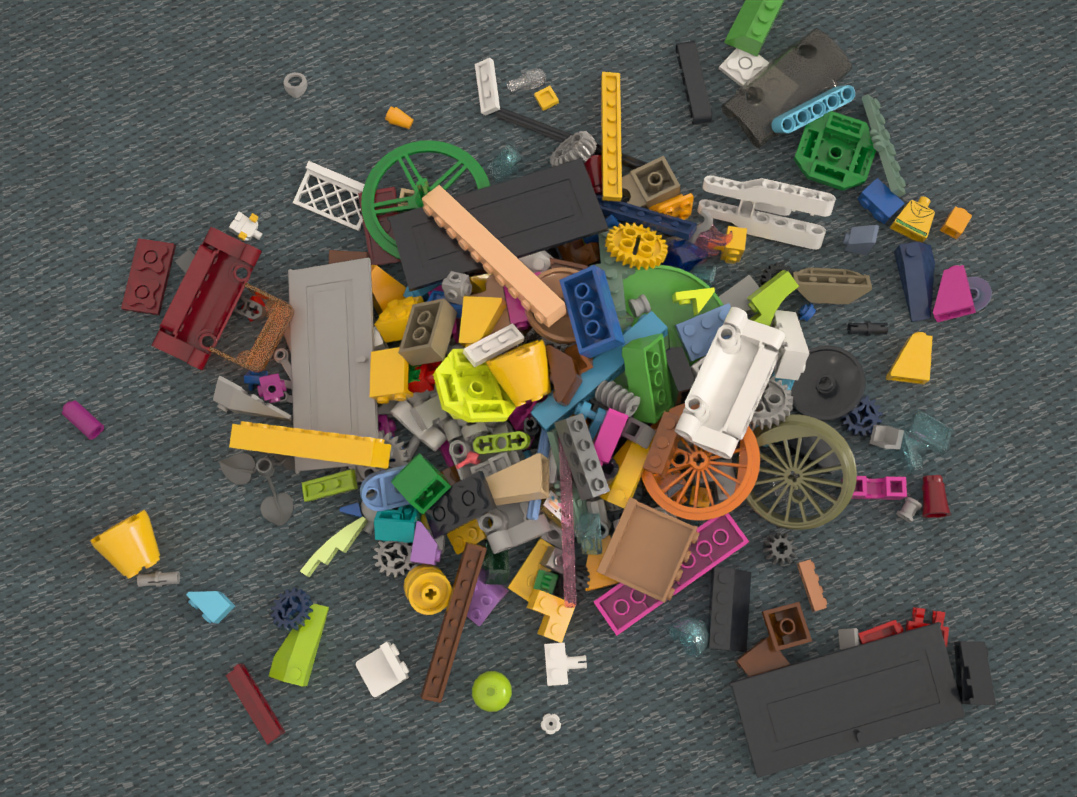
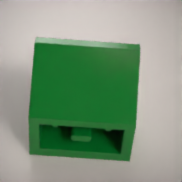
M420 453L391 480V483L404 498L422 515L451 487L447 478Z

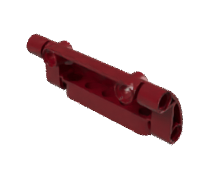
M210 227L159 326L160 329L152 346L187 362V364L197 369L203 370L262 251ZM240 267L245 268L247 271V276L243 279L236 275V271ZM205 336L213 338L211 346L203 345L202 339Z

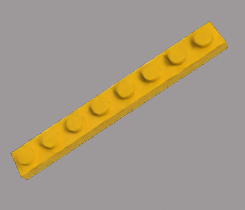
M602 72V200L621 202L620 73Z

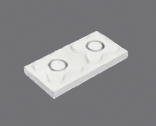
M738 48L719 66L720 71L773 112L798 87L794 81L759 54L754 56Z

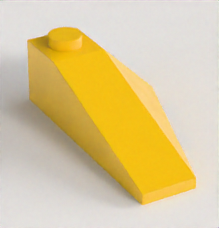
M653 439L647 449L629 440L625 442L613 457L619 469L616 478L608 486L610 491L599 495V497L625 509L629 498H633Z

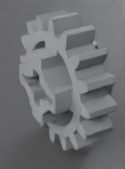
M379 541L378 543L381 547L374 549L378 552V555L373 556L374 559L378 560L375 566H381V573L387 571L386 576L388 577L392 573L395 578H398V573L405 576V570H411L410 564H416L410 561L413 546H409L410 542L386 541L383 543ZM394 543L393 547L385 549L388 545ZM403 545L407 549L408 556L402 552ZM397 551V554L400 555V557H402L403 559L395 558L393 561V558L390 557V555H388L387 553L395 554ZM382 556L387 558V566L384 564ZM405 563L401 568L395 569L398 564Z

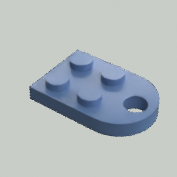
M406 465L377 471L364 479L360 487V497L369 509L384 511L410 504L391 483V480ZM369 490H375L374 496L366 497V493Z

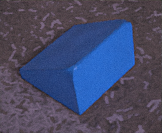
M359 503L340 507V512L358 518L364 517Z

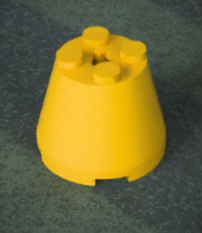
M536 340L504 353V355L499 354L486 361L489 370L512 400L515 407L525 404L530 399L532 402L543 398V395L552 392L546 347L543 340Z
M145 509L90 540L93 547L123 576H127L128 579L138 574L143 566L147 569L160 560V553L150 518Z

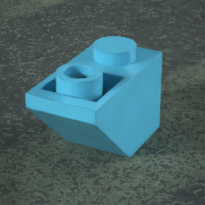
M206 591L188 592L186 594L190 598L188 602L195 609L199 608L203 612L202 617L209 623H219L235 607L222 592Z

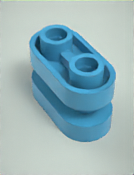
M583 401L582 404H577L574 414L583 413L585 419L586 417L592 419L588 425V430L593 441L605 417L606 410L598 407L596 412L591 411V403Z

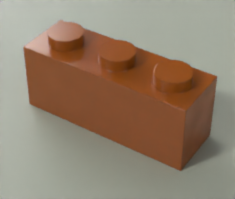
M664 411L643 465L646 471L666 478L681 438L674 431L680 416Z

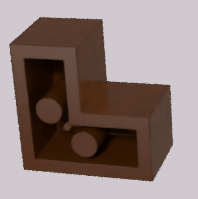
M580 239L557 246L564 261L587 265L588 267L601 263L599 242L584 245L583 240Z

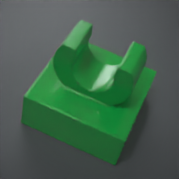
M538 569L533 589L553 594L558 575Z

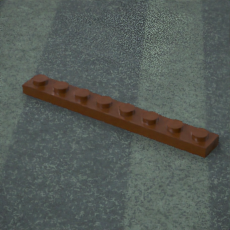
M469 542L465 544L420 696L424 700L442 702L487 548L485 546Z

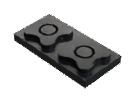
M478 471L452 485L425 512L434 539H438L497 509L483 471Z

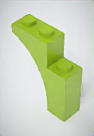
M782 270L747 297L749 301L748 307L753 313L757 312L749 320L771 326L774 314L782 301L799 287L788 271Z

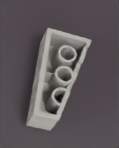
M437 391L430 394L431 399L426 402L421 399L414 403V409L410 410L422 431L450 415L442 410Z

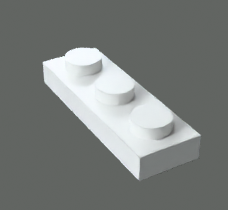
M491 58L475 64L481 113L485 116L500 110L494 61Z
M512 323L464 348L463 354L474 367H477L524 342V336Z

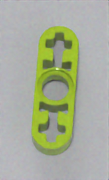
M521 431L477 437L473 442V448L479 454L518 451L528 448L531 440L527 433ZM501 437L506 440V446L502 449L497 446V441ZM520 437L524 438V442H522L521 445L519 443H512L511 441L520 439ZM482 442L492 443V446H486L483 450V448L479 447V444H482Z

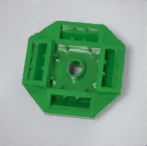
M830 111L824 114V116L806 124L794 157V161L806 178L842 191L864 184L876 152L873 147L874 143L871 140L872 137L869 134L867 122ZM831 153L836 154L838 157H833Z

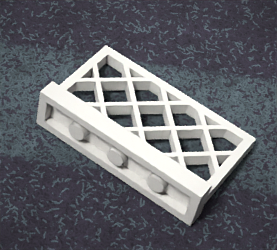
M308 161L306 174L293 203L360 231L363 219L360 213L361 208L359 209L356 203L359 196L354 197L353 193L358 195V193L363 192L365 184ZM310 176L316 177L319 184L309 188L308 180ZM332 184L335 191L326 195L323 186ZM321 188L323 196L314 200L311 191ZM346 190L349 191L352 198L342 202L339 193ZM309 193L310 202L305 204L299 202L303 194ZM337 194L340 203L330 207L327 198ZM325 199L328 208L321 211L318 210L316 203ZM354 202L356 210L347 213L344 205ZM341 206L344 215L338 218L334 217L332 210ZM358 213L360 219L356 226L350 223L348 217Z

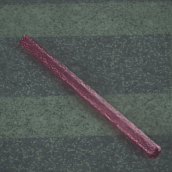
M559 438L564 606L566 608H574L577 604L572 472Z

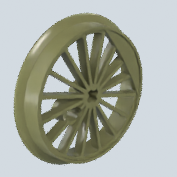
M790 415L785 417L784 422L779 420L778 426L772 423L771 428L764 425L763 430H761L760 426L753 430L758 447L768 444L783 464L781 465L760 452L762 459L780 470L760 467L759 471L781 476L756 480L755 485L779 480L783 481L758 497L752 489L745 501L758 515L782 528L806 530L830 522L846 508L856 486V463L849 445L834 428L810 416ZM817 436V439L801 463L798 464L802 437ZM798 438L795 462L793 464L787 440ZM820 439H823L832 448L802 467ZM774 442H784L789 464L773 444ZM740 452L738 453L737 464H739ZM833 452L836 453L840 461V465L805 471ZM736 467V477L738 475V467ZM842 469L843 482L807 475ZM792 471H794L795 474H798L797 478H795L794 475H791ZM808 481L838 486L842 489L837 499ZM787 483L770 509L760 501ZM789 485H791L786 516H783L773 510ZM809 488L833 502V504L823 511L810 494ZM801 489L805 496H796L794 490ZM808 498L819 514L806 517L803 502ZM791 501L799 503L802 518L789 517Z

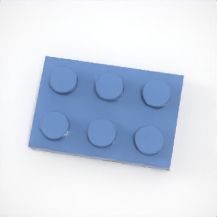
M729 303L675 325L690 362L707 355L718 329L723 325L731 308ZM726 335L723 337V339L731 338L730 335Z

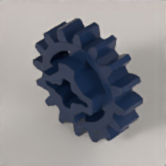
M865 396L859 403L860 406L858 408H855L850 414L841 418L844 419L841 426L847 425L848 427L846 432L852 430L853 436L859 432L860 436L863 437L866 433L871 435L873 426L882 423V420L878 418L883 415L882 412H878L881 406L874 405L875 399L869 401V396ZM859 412L862 413L863 419L860 418ZM864 423H870V426L862 428Z
M293 588L292 592L286 589L285 595L280 593V599L274 600L276 606L271 607L274 613L270 616L274 619L273 623L281 630L291 632L293 628L297 631L298 625L305 626V619L310 620L308 613L313 612V609L310 608L313 602L310 600L311 596L302 589Z

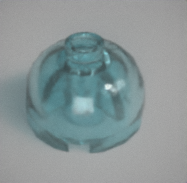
M683 617L675 621L669 628L672 640L676 642L678 639L686 647L682 650L691 657L696 658L701 655L709 643L707 625L701 619Z

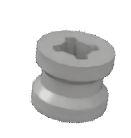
M644 294L640 295L638 299L628 300L630 310L635 318L640 317L642 313L647 314L651 312L650 304Z

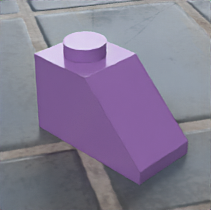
M417 521L410 561L412 563L436 566V563L441 560L442 550H439V545L423 523Z

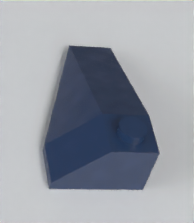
M922 242L900 244L894 251L911 322L930 319L935 260L931 245Z

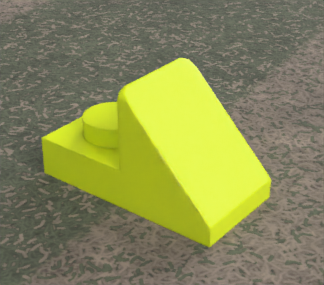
M714 288L675 292L672 295L673 303L679 302V305H688L692 301L695 316L702 310L715 290Z

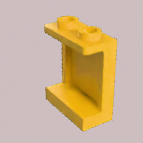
M400 347L371 352L370 398L377 400V403L387 404L390 400L406 401V398L413 397V393L408 390L409 363L398 353Z

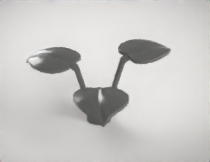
M240 453L221 460L219 463L222 472L234 484L244 485L249 483L252 474H256L257 471L262 477L267 479L273 496L265 498L261 504V513L267 521L277 526H282L290 519L294 507L293 500L287 493L277 495L270 477L274 474V465L281 466L283 464L287 470H295L294 456L274 454L279 462L270 461L268 458H261L255 464L252 456Z

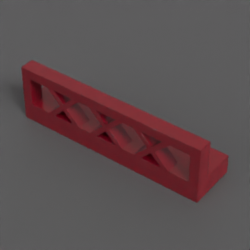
M237 664L233 667L234 670L225 676L265 742L270 744L286 732L245 664Z

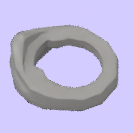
M296 72L288 74L283 83L286 92L294 98L302 96L308 85L305 76ZM299 77L302 79V82L299 86H291L288 83L289 79Z

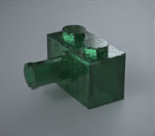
M487 539L485 546L487 549L481 566L485 570L486 584L506 585L509 576L508 550L493 554Z

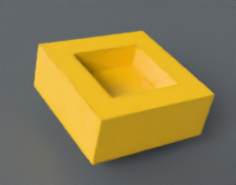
M551 86L534 93V97L542 111L559 103Z

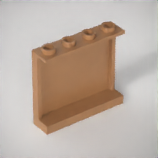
M630 497L597 572L666 603V600H671L675 589L672 588L674 582H679L683 570L680 568L683 562L687 563L691 555V551H689L691 543L695 544L699 537L698 527L687 524Z

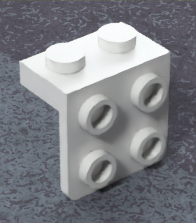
M385 642L380 645L379 649L356 662V667L373 697L381 695L409 678L407 674L409 670L405 662L399 660L397 656L399 651L394 643L391 645L390 642Z

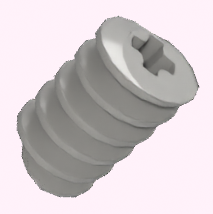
M606 380L602 381L595 392V399L602 402L608 408L628 415V418L635 413L640 404V397H634L632 392L628 393L627 389H622V386L616 385L614 381L609 383Z

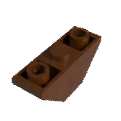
M547 345V362L551 370L549 378L554 384L555 389L553 397L557 403L565 407L569 405L583 381L579 362L551 345Z

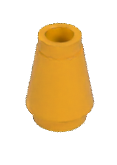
M392 106L385 117L389 124L410 129L414 119L399 108Z

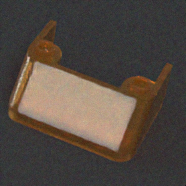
M245 283L244 286L252 294L267 301L265 309L268 320L251 351L244 350L240 352L236 359L213 347H210L209 350L218 357L245 370L259 373L266 368L294 316V309L289 303Z

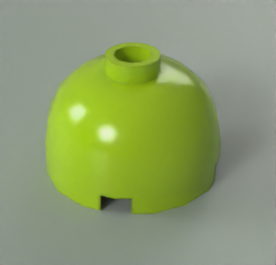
M487 671L480 674L472 686V697L475 704L487 712H497L503 709L509 703L512 695V686L509 680L497 671Z

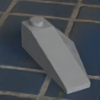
M219 376L213 400L218 404L217 408L226 413L230 410L234 413L293 422L291 415L270 403H264L265 401L254 394L249 395L242 387Z

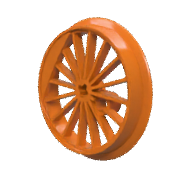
M685 403L671 408L668 413L681 417ZM692 405L690 409H698L700 405ZM661 419L653 423L650 428L657 431ZM748 426L743 439L740 440V448L735 449L733 453L740 452L739 464L712 461L723 457L718 455L712 456L713 453L702 448L699 451L698 446L695 444L696 452H694L681 436L680 440L692 454L677 448L671 462L675 467L669 469L667 474L689 468L664 489H661L656 478L659 475L648 472L645 469L641 475L650 496L669 513L689 520L714 519L737 508L752 491L760 468L758 443L753 431ZM679 454L685 456V461L682 464L675 463V458ZM702 457L704 462H701L700 466H698L695 461ZM711 465L738 467L737 479ZM709 469L736 482L735 491L731 496ZM705 471L728 499L717 505L714 504ZM692 472L677 501L671 500L665 493ZM701 472L711 502V506L705 508H697ZM697 473L693 508L683 506L680 502Z

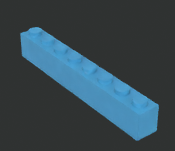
M652 311L642 315L638 319V323L633 327H628L623 332L624 345L593 357V368L581 374L583 381L568 406L564 407L557 403L552 391L548 394L546 400L538 402L532 408V417L536 419L539 426L546 433L556 427L555 422L567 419L574 414L578 403L582 404L583 401L588 402L591 400L602 381L606 380L609 383L625 371L622 347L631 340L662 333L664 338L668 335V327Z

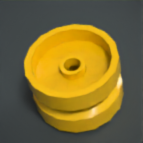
M424 564L416 566L407 574L404 580L403 588L405 595L417 612L424 615H433L447 607L452 588L449 580L438 567Z

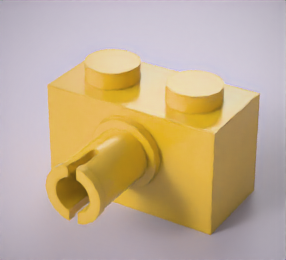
M728 226L723 239L706 237L704 249L721 250V260H725L729 264H735L740 261L744 253L747 228Z

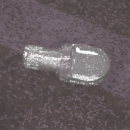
M533 69L523 72L522 76L517 79L507 81V86L510 92L523 88L531 90L543 85L546 81V75L541 69Z

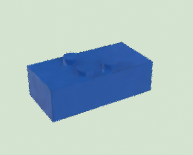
M593 265L559 280L579 354L592 358L625 344L604 270Z

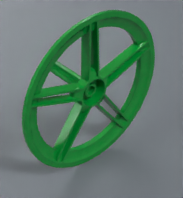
M417 141L392 150L371 170L362 192V215L371 237L384 251L400 259L396 241L384 231L376 215L409 211L423 207L424 204L421 198L438 185H441L461 165L463 167L442 187L445 191L466 170L473 176L478 189L488 187L490 183L483 168L466 151L452 144L440 141ZM428 152L439 153L449 156L458 162L429 187L427 178L422 179L409 158L410 155ZM403 158H406L418 178L417 185H415L402 160ZM399 161L415 191L414 195L374 203L376 189L381 178L392 165ZM408 202L406 206L375 210L376 208Z

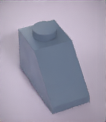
M879 226L852 227L844 235L842 242L845 244L844 250L866 256L876 243Z

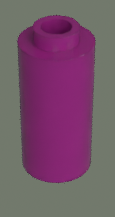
M69 401L63 406L62 415L90 440L95 439L103 431L104 425L77 401Z

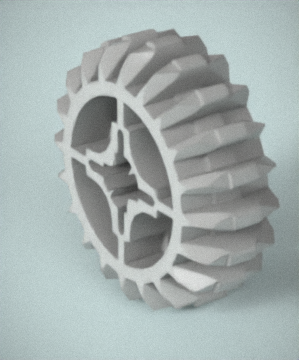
M580 131L573 136L571 135L563 143H560V146L552 153L550 157L552 167L579 158H584L583 163H586L596 150L597 143L594 141L595 139L587 131Z

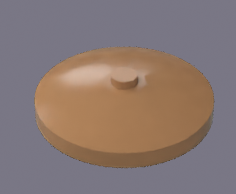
M564 267L552 268L542 272L537 277L565 302L559 280L579 271ZM567 307V313L549 328L544 323H539L531 310L527 311L525 309L530 325L539 335L555 343H576Z

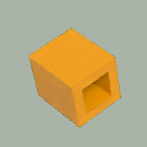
M955 206L940 231L957 239L963 233L972 215L965 209Z

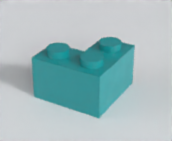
M411 504L400 506L398 510L377 511L374 518L375 540L413 543L417 521L421 522V513Z

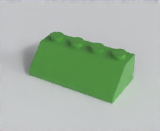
M745 0L724 43L758 56L784 0Z
M662 333L631 340L622 347L625 375L629 387L628 393L632 392L634 397H640V404L633 414L634 419L640 422L656 423L662 418L664 411L668 412L674 407Z

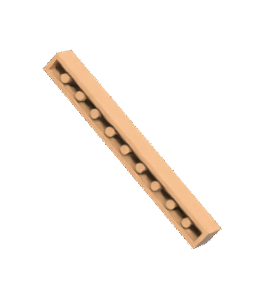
M440 185L421 198L424 204V212L429 217L432 215L437 225L441 228L444 227L452 239L456 238L464 251L468 250L477 263L480 261L488 274L492 273L502 287L505 285L510 295L514 299L518 298L527 311L531 310L539 323H544L549 328L567 313L565 302Z

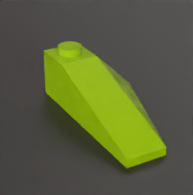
M314 603L310 606L313 609V612L308 613L310 620L305 619V626L298 625L297 631L295 629L291 630L273 658L268 677L299 686L308 685L329 607Z

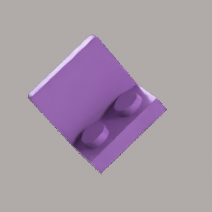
M482 568L467 617L478 626L482 625L495 606L509 592Z

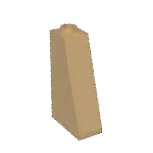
M538 453L486 477L496 506L549 498V459L543 454Z

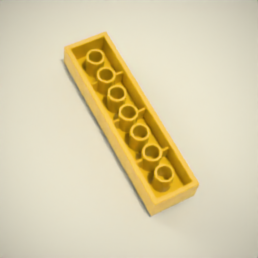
M241 421V425L232 424L229 445L230 448L379 468H388L391 445L384 444V439Z

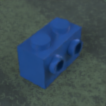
M878 178L857 199L863 208L868 209L874 218L883 224L890 220L905 204Z

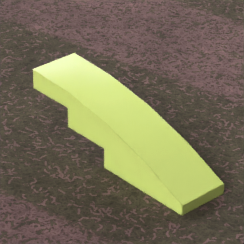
M361 517L340 530L313 554L300 572L310 577L320 562L328 565L339 549L346 553L365 527L367 520Z

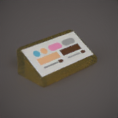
M549 488V498L541 499L540 510L566 531L571 522L567 502L558 503L557 498L560 496H556L555 491Z

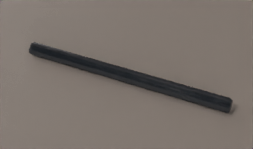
M502 107L496 112L497 118L564 142L571 135L573 136L571 133ZM596 144L597 147L593 154L602 155V145ZM621 153V165L636 169L647 164L645 161Z

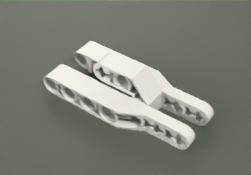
M706 176L703 182V189L705 191L741 199L738 207L704 199L699 202L697 212L700 214L701 209H705L712 218L732 222L739 228H747V234L809 249H819L822 246L826 229L823 226L778 215L787 216L790 215L791 211L795 212L797 210L810 213L811 216H814V214L825 217L830 216L836 198L830 193L763 178L739 182L716 176Z

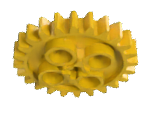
M628 223L625 226L619 224L618 227L613 226V229H610L609 233H607L605 240L607 252H611L610 257H617L616 262L623 261L622 265L629 264L631 269L633 266H636L638 270L641 267L645 270H648V267L654 269L655 265L660 266L664 262L668 252V245H665L666 240H661L662 235H656L657 231L651 232L650 227L643 228V224L639 227L635 223L632 226ZM637 237H639L640 241L637 248L636 255H633Z

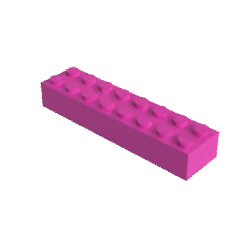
M729 513L710 519L698 527L699 537L695 544L691 543L689 551H691L688 562H683L680 568L683 570L679 582L675 581L672 588L675 589L673 596L749 543V540ZM619 583L594 601V604L616 636L664 603L622 583Z

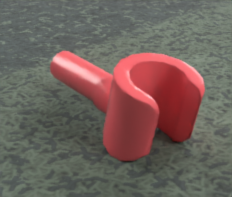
M470 451L465 460L455 465L456 469H460L469 463L479 464L480 460L477 458L480 454Z

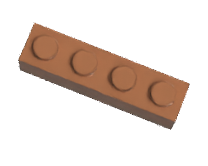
M811 559L797 563L812 612L827 608V601L822 595L823 589L818 583L819 577L814 571V563L811 562Z

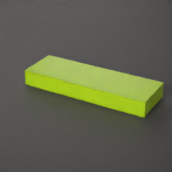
M354 469L302 482L304 502L358 489Z

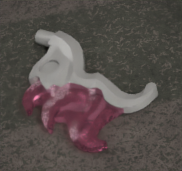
M701 209L700 215L705 220L697 226V230L689 240L676 236L668 237L664 240H666L665 245H668L667 253L673 256L678 254L684 247L688 248L690 245H694L700 250L691 261L703 264L707 262V259H703L701 256L718 255L719 251H715L713 248L728 245L733 239V232L730 231L728 235L720 233L713 224L712 216L705 209Z

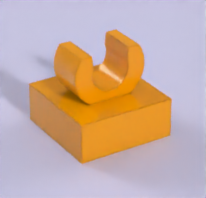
M692 486L689 506H694L696 486ZM700 487L697 507H709L710 499L707 488Z

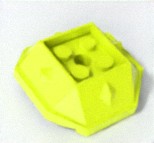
M452 349L433 374L442 410L448 412L453 419H462L466 422L506 421L516 407L489 370L487 363L484 362L474 367L463 354L464 349Z

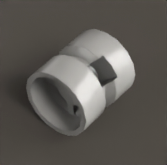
M456 419L458 425L463 427L461 433L465 441L475 440L477 437L484 436L489 432L485 422H466L462 419Z

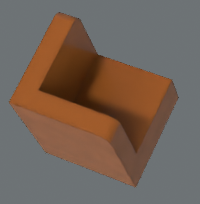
M577 343L565 349V354L579 362L581 374L593 368V357L588 358L579 354Z

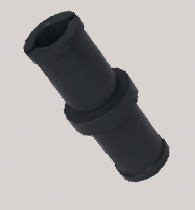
M865 321V323L849 322L847 331L849 335H887L888 327L885 326H888V323H871V321Z
M527 417L524 420V431L529 435L530 439H533V437L536 439L539 436V424L535 418L530 417L531 420H529Z

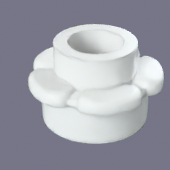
M546 714L541 722L542 729L548 734H554L555 731H559L561 727L560 718L556 714Z

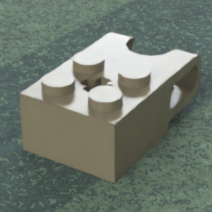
M662 156L623 176L622 195L630 199L627 202L628 204L648 209V207L680 195V184L665 157Z

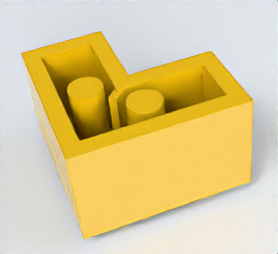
M533 589L526 608L544 615L537 634L562 643L576 604L544 591Z

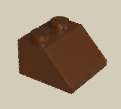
M799 602L762 611L774 652L812 641Z

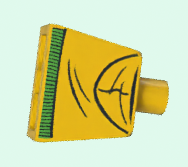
M922 196L918 202L911 200L892 223L890 229L916 242L923 243L928 237L935 214L934 210L928 208L931 202L930 199Z

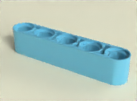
M850 85L834 87L774 118L771 125L775 133L793 132L824 116V114L851 102L855 97V90Z

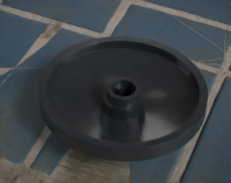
M824 345L809 349L805 371L801 373L798 380L794 381L791 389L793 406L802 415L810 416L823 422L835 421L847 416L859 405L865 392L866 382L861 364L854 355L840 347Z

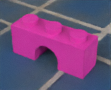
M857 476L855 490L851 499L901 500L907 497L906 477L886 476L879 479H868L866 476Z

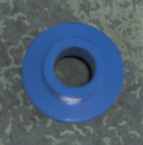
M811 303L808 305L804 304L798 312L800 314L799 319L808 321L816 312V309L813 308L814 305Z

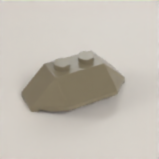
M805 268L798 272H793V279L799 285L797 290L810 303L850 304L872 290L869 275H861L858 272L847 269Z

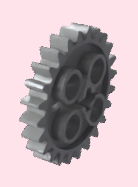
M775 376L769 379L750 424H752L753 429L757 425L760 426L761 430H763L764 425L771 428L772 423L778 426L779 420L784 422L785 417L790 416V410H792L793 405L791 390H787V384L782 385V380L776 382Z
M384 430L379 431V439H384V444L391 445L390 459L394 458L396 460L395 462H389V466L394 468L407 465L406 460L410 459L411 456H405L409 449H402L404 441L398 443V436L391 438V432L385 435ZM363 465L348 467L355 470L358 477L356 479L357 482H363L370 475V469L374 472L387 469Z

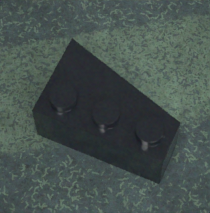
M817 436L802 437L799 458L803 460L817 439ZM798 438L788 439L791 455L792 453L796 455ZM820 439L805 461V464H809L832 448L823 439ZM783 441L773 443L775 446L781 445L785 448ZM833 452L811 467L819 469L835 466L840 461L836 453ZM833 470V471H828V472H822V473H823V474H834L835 470Z
M954 642L956 684L961 704L996 705L988 662V649L985 642Z

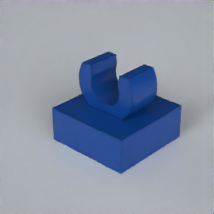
M249 370L244 375V383H249L248 388L250 391L254 389V384L261 385L259 377L268 375V371Z

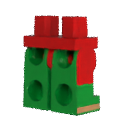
M443 361L415 366L409 364L408 390L412 393H422L426 390L433 391L435 388L433 374Z

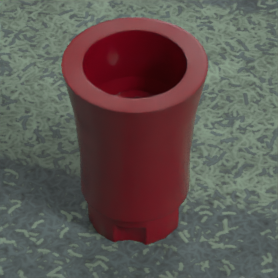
M593 155L584 163L595 194L602 196V155Z
M924 476L922 485V517L943 518L950 516L951 512L942 476Z

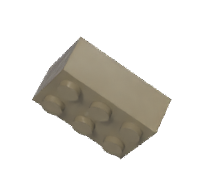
M445 298L414 304L398 353L411 366L444 361L457 311Z

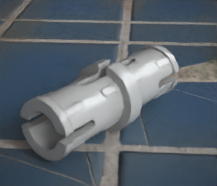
M156 571L152 574H138L137 576L139 587L153 585L162 587L165 584H179L180 582L179 571L165 573Z

